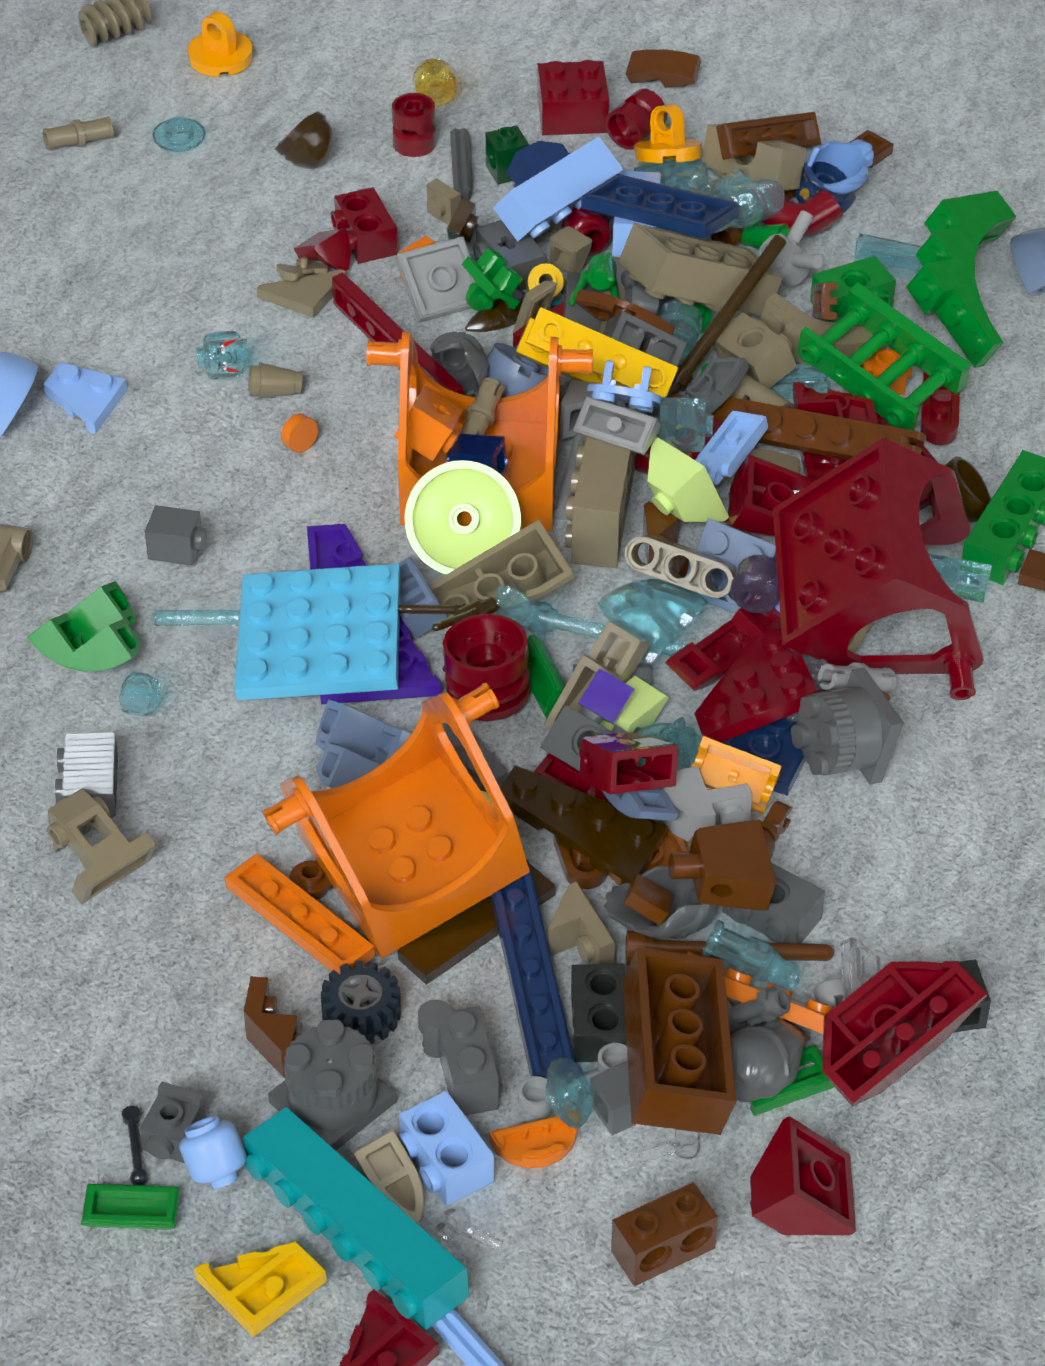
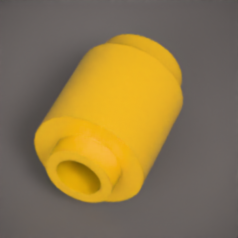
M551 264L537 265L528 276L526 283L527 292L539 285V278L541 276H546L557 284L552 300L554 301L559 296L563 287L562 273Z

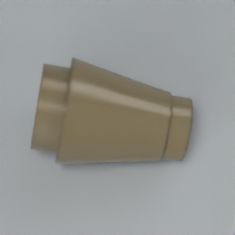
M259 362V366L250 365L248 378L249 395H257L258 399L294 393L301 394L302 372Z

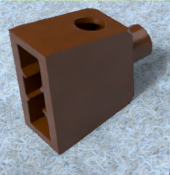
M761 820L699 828L694 832L689 853H670L668 871L670 879H693L697 900L702 904L768 911L776 880Z

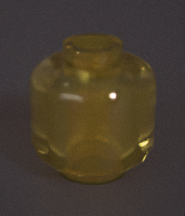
M430 58L424 60L417 66L413 74V84L416 93L425 94L432 98L435 102V107L447 104L456 94L458 84L454 70L449 63L442 59Z

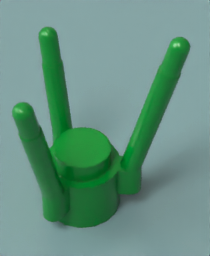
M611 253L599 254L591 258L588 270L581 271L580 280L568 301L570 306L575 305L576 302L574 300L579 289L583 290L587 283L596 290L604 291L608 289L611 296L620 298L618 281L616 280L617 265Z

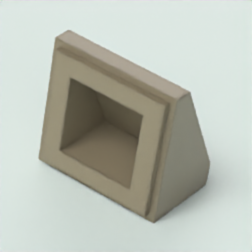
M570 226L561 229L550 236V264L557 267L561 272L567 270L581 273L591 249L592 240Z

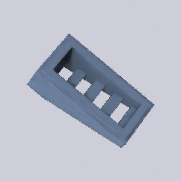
M410 556L400 562L401 582L413 575L412 578L401 584L400 605H440L413 558ZM400 613L402 620L414 637H420L431 630L433 624L447 619L446 614Z

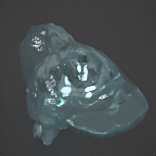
M738 168L733 170L735 177L730 176L715 180L712 187L706 173L702 171L691 175L689 181L686 182L687 186L697 190L699 194L740 204L739 216L716 232H721L728 227L737 229L749 228L758 222L772 217L783 208L785 201L783 188L776 180L764 179L755 182Z

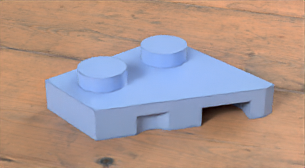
M60 362L45 381L44 391L45 395L55 404L62 405L64 411L72 418L79 416L86 422V429L96 434L127 391V385L124 378Z

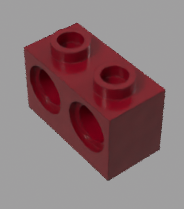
M374 187L334 196L335 210L330 213L334 230L339 228L346 229L351 252L358 264L398 254L397 227Z

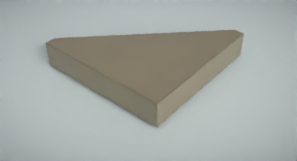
M337 270L300 277L295 281L283 280L261 284L257 287V298L314 318L333 297L332 277L342 272L347 276V271Z

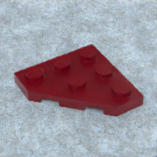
M781 628L765 632L762 636L750 640L694 712L702 736L721 743L799 712L801 698L809 694L818 693V690L801 653L783 646Z

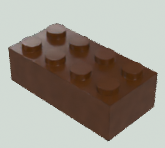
M637 947L623 980L632 1124L721 1135L736 1103L723 959Z

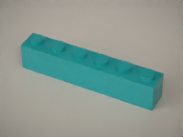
M287 1107L243 1136L247 1155L245 1166L251 1176L257 1181L264 1180L272 1187L280 1203L286 1208L292 1206L302 1215L307 1227L314 1234L319 1235L321 1233L324 1235L344 1262L352 1261L362 1271L365 1280L373 1289L377 1291L382 1289L388 1294L402 1316L407 1319L414 1318L427 1330L470 1297L466 1267Z

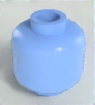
M210 1116L185 1128L186 1136L180 1141L179 1150L194 1182L211 1183L212 1188L216 1189L238 1179L236 1171L245 1164L247 1155L232 1122L220 1121L218 1116Z

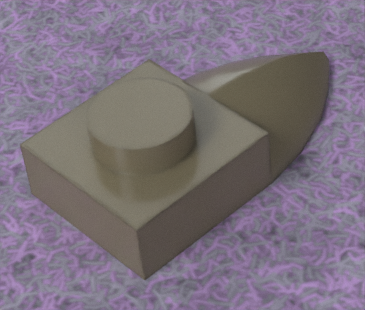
M394 1130L353 1152V1156L365 1177L413 1221L420 1222L424 1208L422 1183L414 1164Z

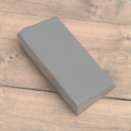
M587 396L573 432L644 455L659 433L661 425L657 418Z

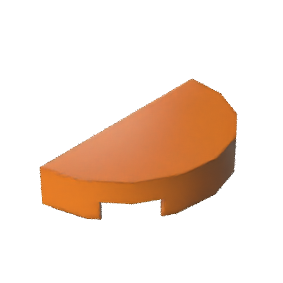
M576 1111L489 1132V1142L496 1154L510 1164L524 1168L547 1167L561 1161L573 1149L578 1136Z

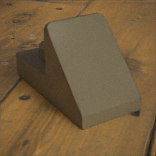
M578 883L569 884L549 926L548 947L550 955L577 946L579 955L584 962L590 961L591 964H614L615 942Z

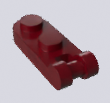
M924 371L922 376V383L930 377ZM941 386L921 404L920 432L926 435V441L934 445H944L956 439L959 426L960 392L955 395L946 387Z

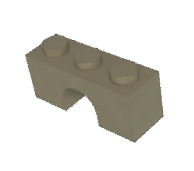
M721 124L707 125L701 165L714 169L715 175L724 176L741 168L746 180L740 184L748 186L760 185L765 190L772 183H775L783 194L785 190L799 189L806 148L783 140L761 141L757 143L754 156L723 160L716 126Z

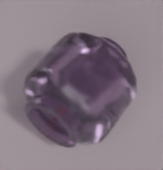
M751 555L745 557L738 564L730 586L731 597L738 606L752 613H765L777 606L779 603L777 562L775 559L766 555Z

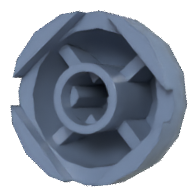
M497 342L486 359L489 362V378L500 381L499 384H503L505 387L500 398L514 396L535 387L549 375V368L514 354L517 348Z

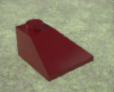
M791 1116L783 1119L750 1176L752 1216L782 1235L849 1236L855 1233L856 1224L850 1154Z

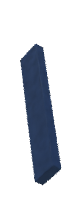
M526 859L530 872L490 896L530 1077H543L555 1087L577 1078L578 1072L529 860Z

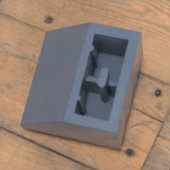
M708 518L696 550L734 564L740 573V584L732 594L719 598L708 597L681 587L680 591L732 613H736L739 608L760 594L767 599L778 584L775 543ZM691 564L689 566L686 576H688L691 571ZM717 568L713 571L711 575L713 586L718 590L726 588L728 577L723 570Z

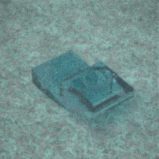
M666 160L663 163H649L634 168L635 172L661 173L660 184L667 186L672 184L675 188L692 191L709 183L707 166L702 161L693 160L676 163V160Z

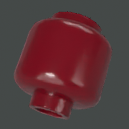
M573 208L572 213L562 221L561 229L570 226L592 240L588 256L601 253L611 240L609 222L599 212L583 208Z

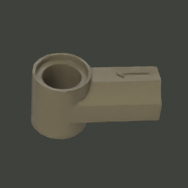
M0 524V592L7 590L19 562L25 563L30 557L33 546V533L30 528Z

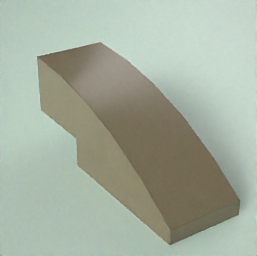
M608 621L589 656L582 655L546 719L544 726L551 729L565 705L579 712L581 706L578 702L599 668L626 683L638 667L652 642L619 622Z

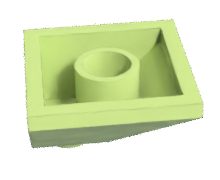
M656 437L651 444L647 479L655 495L652 498L654 505L663 514L668 515L671 513L683 522H707L708 518L719 522L727 520L729 516L705 466Z

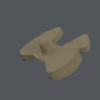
M301 257V259H296V266L277 264V272H279V276L283 280L295 281L302 275L328 272V267L322 263L312 262L307 257Z

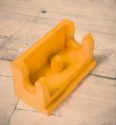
M705 736L701 740L696 759L691 766H698L707 790L748 783L752 793L751 810L763 815L782 767Z

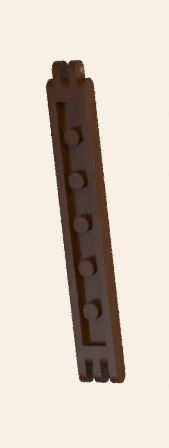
M671 394L668 402L671 404L684 395ZM729 397L718 409L708 416L718 419L722 423L732 411L766 416L768 429L758 443L849 460L883 437L918 454H921L922 449L909 445V443L922 445L926 440V435L918 431Z

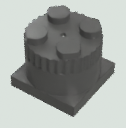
M865 668L852 669L846 688L813 693L801 698L797 724L791 727L792 742L795 748L803 751V756L806 758L813 775L825 776L860 770L869 785L882 783L904 722Z
M322 1020L317 1027H312L310 1030L303 1031L302 1035L296 1036V1040L292 1041L291 1045L286 1048V1055L284 1056L285 1080L268 1093L269 1103L274 1108L281 1111L287 1107L335 1151L396 1103V1092L376 1077V1058L370 1041H367L365 1036L361 1035L359 1031L352 1030L351 1027H344L343 1023L339 1020Z

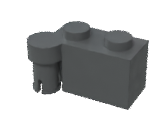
M442 1000L425 1002L418 1010V1028L423 1034V1051L430 1057L440 1058L449 1095L464 1115L499 1110L498 1073L480 1006L453 1011L451 1006Z

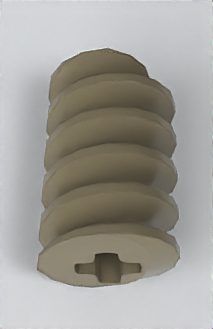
M97 0L93 5L85 4L82 6L78 14L81 30L92 47L97 44L96 35L105 43L108 41V31H110L114 38H119V27H121L125 34H130L132 29L131 23L139 31L143 28L142 19L147 23L152 21L147 0Z

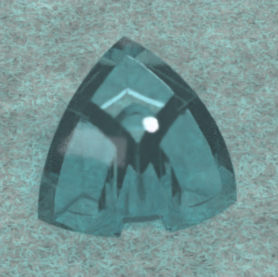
M647 579L630 582L612 590L600 599L597 605L609 621L619 622L652 642L643 657L650 664L704 608L708 601L697 592L660 579Z

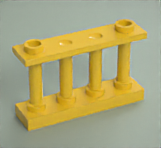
M542 307L539 308L535 320L532 318L528 320L514 353L549 368L550 338L559 337V345H562V349H593L592 375L588 373L561 372V374L574 380L602 384L606 360L614 361L612 380H616V386L633 389L635 384H641L644 366L651 367L648 392L660 395L662 403L665 401L678 367Z

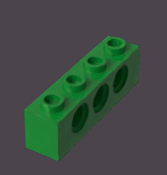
M1022 450L965 540L960 570L1001 585L1005 584L1011 572L1017 573L1024 559L1025 549L1033 548L1038 537L1039 526H1045V457Z

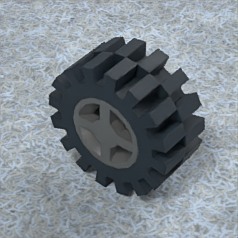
M355 961L354 969H350L348 964L345 963L340 965L341 974L335 970L329 973V981L324 979L322 984V1020H339L343 1023L344 1027H351L352 1030L359 1031L371 1044H375V1035L384 1040L388 1037V1029L393 1032L395 1031L397 1020L401 1018L400 987H398V980L395 975L390 977L389 969L383 967L378 972L377 963L370 961L369 967L363 968V961Z

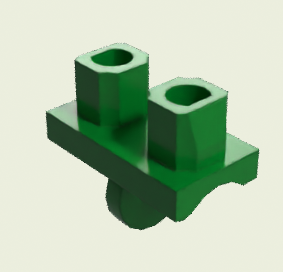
M487 247L478 261L467 256L461 264L476 281L469 285L465 298L466 302L473 310L483 311L491 309L495 299H502L510 309L514 310L520 301L513 292L523 281V278L512 268L505 265L508 261L500 253Z

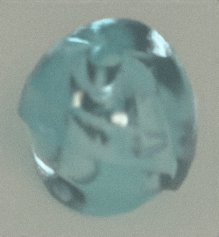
M131 672L124 679L120 691L119 703L122 711L134 716H147L153 713L161 702V686L159 681L155 677L143 672Z

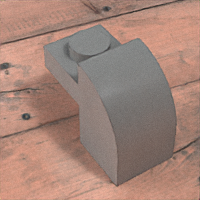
M695 766L676 770V786L658 788L665 790L679 813L676 820H663L664 824L668 826V829L674 835L689 842L694 832L699 828L750 821L752 793L748 783L707 790L699 768Z

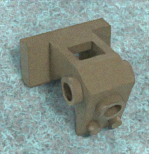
M83 789L67 798L61 799L48 809L50 825L47 827V832L52 840L54 851L57 853L67 845L78 856L84 866L85 871L77 875L72 888V893L81 905L149 862L156 844L147 832L128 842L111 820L110 811L105 802L98 796L92 798ZM91 827H94L105 839L91 847L84 838V835L90 832Z

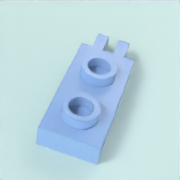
M732 411L695 459V461L705 466L713 485H718L724 476L732 477L747 455L767 431L766 416Z

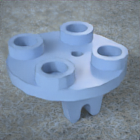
M606 360L602 384H588L586 388V393L592 395L594 399L615 405L616 401L629 403L630 408L638 409V412L652 413L653 406L661 405L662 400L660 395L648 392L651 367L644 366L641 384H635L633 389L616 386V380H612L614 361Z

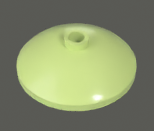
M453 461L433 468L414 486L406 504L405 528L409 542L419 558L432 569L448 574L519 532L521 528V510L513 488L497 471L478 462ZM463 511L470 513L472 517L471 523L466 527L458 523V515Z

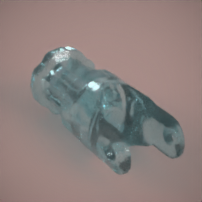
M717 920L701 955L705 957L713 955L723 959V961L734 965L736 970L751 975L752 980L773 982L786 989H793L799 984L800 975L797 965L782 958L770 944L753 936L747 939L725 928L724 922Z

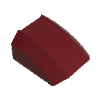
M748 454L736 472L728 493L729 518L726 524L745 532L775 537L773 508L816 480Z

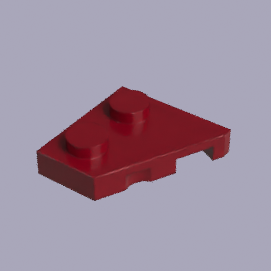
M373 1289L368 1293L366 1309L359 1325H355L349 1340L350 1348L348 1353L342 1357L339 1366H426L439 1355V1343L413 1321L402 1316L394 1305Z

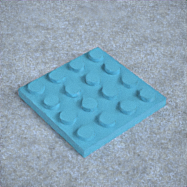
M399 563L243 574L234 689L237 701L398 690L400 626L398 605H400L401 588Z

